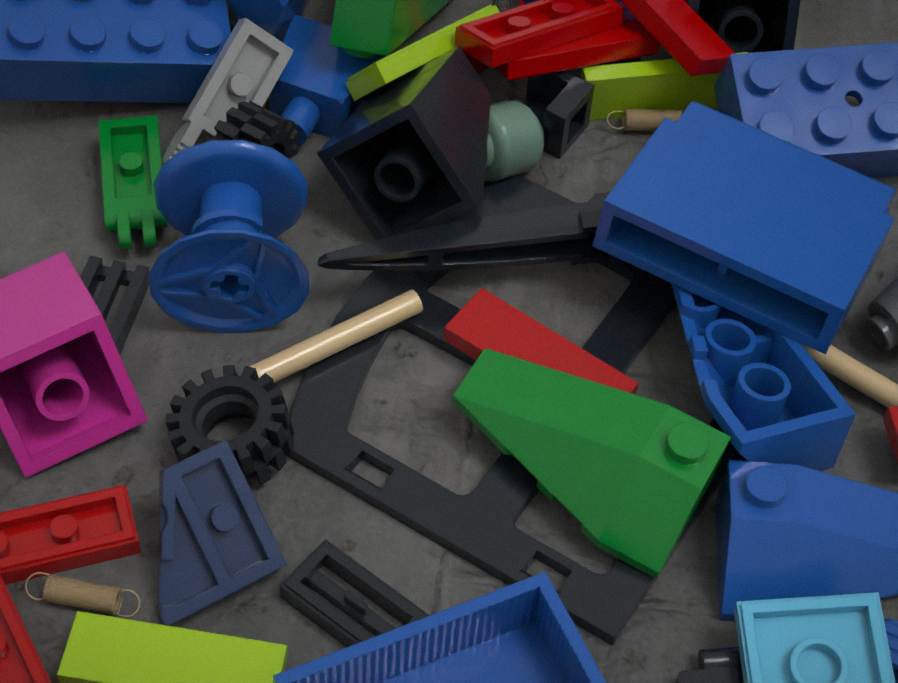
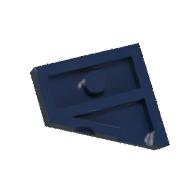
M227 439L159 471L157 617L161 625L170 626L287 565Z

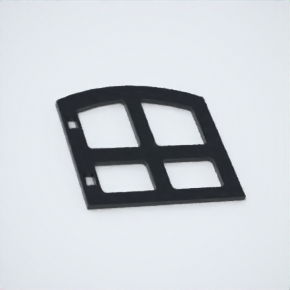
M517 174L484 188L483 201L479 207L444 224L522 210L575 204V202ZM603 251L595 262L627 278L631 284L582 349L625 374L670 311L678 306L670 282L660 277H652L649 272L625 261L624 263L612 264L608 253ZM451 270L373 271L366 277L337 314L330 328L411 289L420 297L423 311L308 367L295 398L290 417L294 434L291 435L294 446L292 453L284 452V455L507 585L532 577V575L527 573V570L535 559L568 578L563 583L562 590L556 591L574 624L613 646L657 579L620 559H617L608 572L603 574L594 573L520 531L515 526V522L539 489L536 487L538 480L513 455L501 453L471 493L458 495L348 432L347 428L359 392L375 358L392 331L397 329L406 330L471 366L476 362L475 359L444 341V327L461 309L427 290ZM713 418L709 426L723 432ZM729 442L714 478L666 564L722 481L728 460H736L739 453L731 442ZM361 460L390 475L383 488L352 472Z

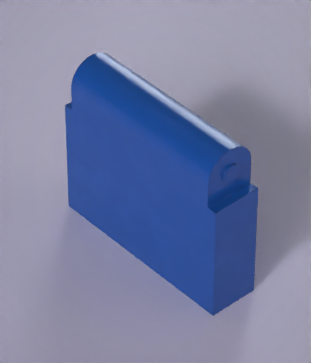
M692 101L677 122L666 117L604 200L592 246L826 354L872 270L895 218L889 216L891 210L889 207L897 189L717 110Z

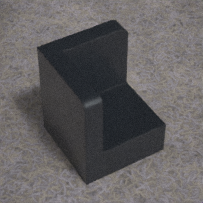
M566 71L528 77L526 97L521 103L533 111L543 127L544 152L560 159L589 126L595 85Z

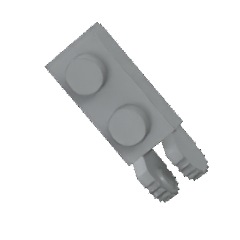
M247 18L239 19L181 119L185 123L172 138L170 145L164 153L162 162L165 163L181 150L194 146L200 133L214 139L217 134L214 129L215 125L219 120L226 122V112L231 107L237 109L238 103L242 101L249 103L251 101L263 107L294 50Z

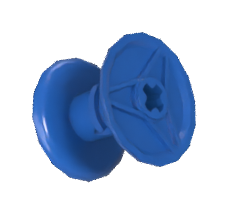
M211 140L185 148L165 162L153 183L156 208L172 228L186 236L181 237L159 253L148 275L151 297L164 313L189 327L215 333H250L278 325L298 312L309 295V272L292 248L275 239L298 222L308 204L307 180L296 163L271 147L245 140Z

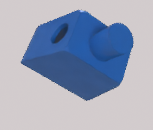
M295 15L282 42L294 51L269 95L270 111L294 122L296 125L295 130L299 132V139L295 144L302 145L306 142L311 132L329 138L334 135L371 94L369 93L354 101L345 84L348 81L347 78L386 56L377 54V56L372 58H360L349 55L342 47L330 45L332 26Z

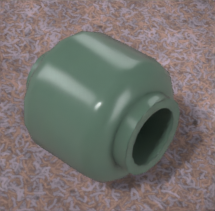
M506 100L491 104L484 181L499 182L514 175H522L533 170L541 160L544 148V131L538 118L528 106L520 101Z

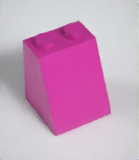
M65 251L0 279V428L25 478L148 421L104 318Z

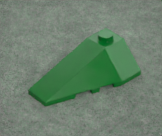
M484 348L452 398V402L504 455H513L538 480L536 487L551 502L557 499L581 523L580 531L596 547L655 579L660 575L714 478L731 439L727 434L668 404Z

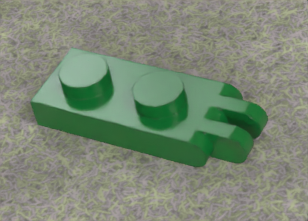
M157 115L98 120L106 233L118 232L120 250L133 249L131 230L143 229L145 248L157 247L156 228L168 227L166 219L156 208L153 183L162 167Z

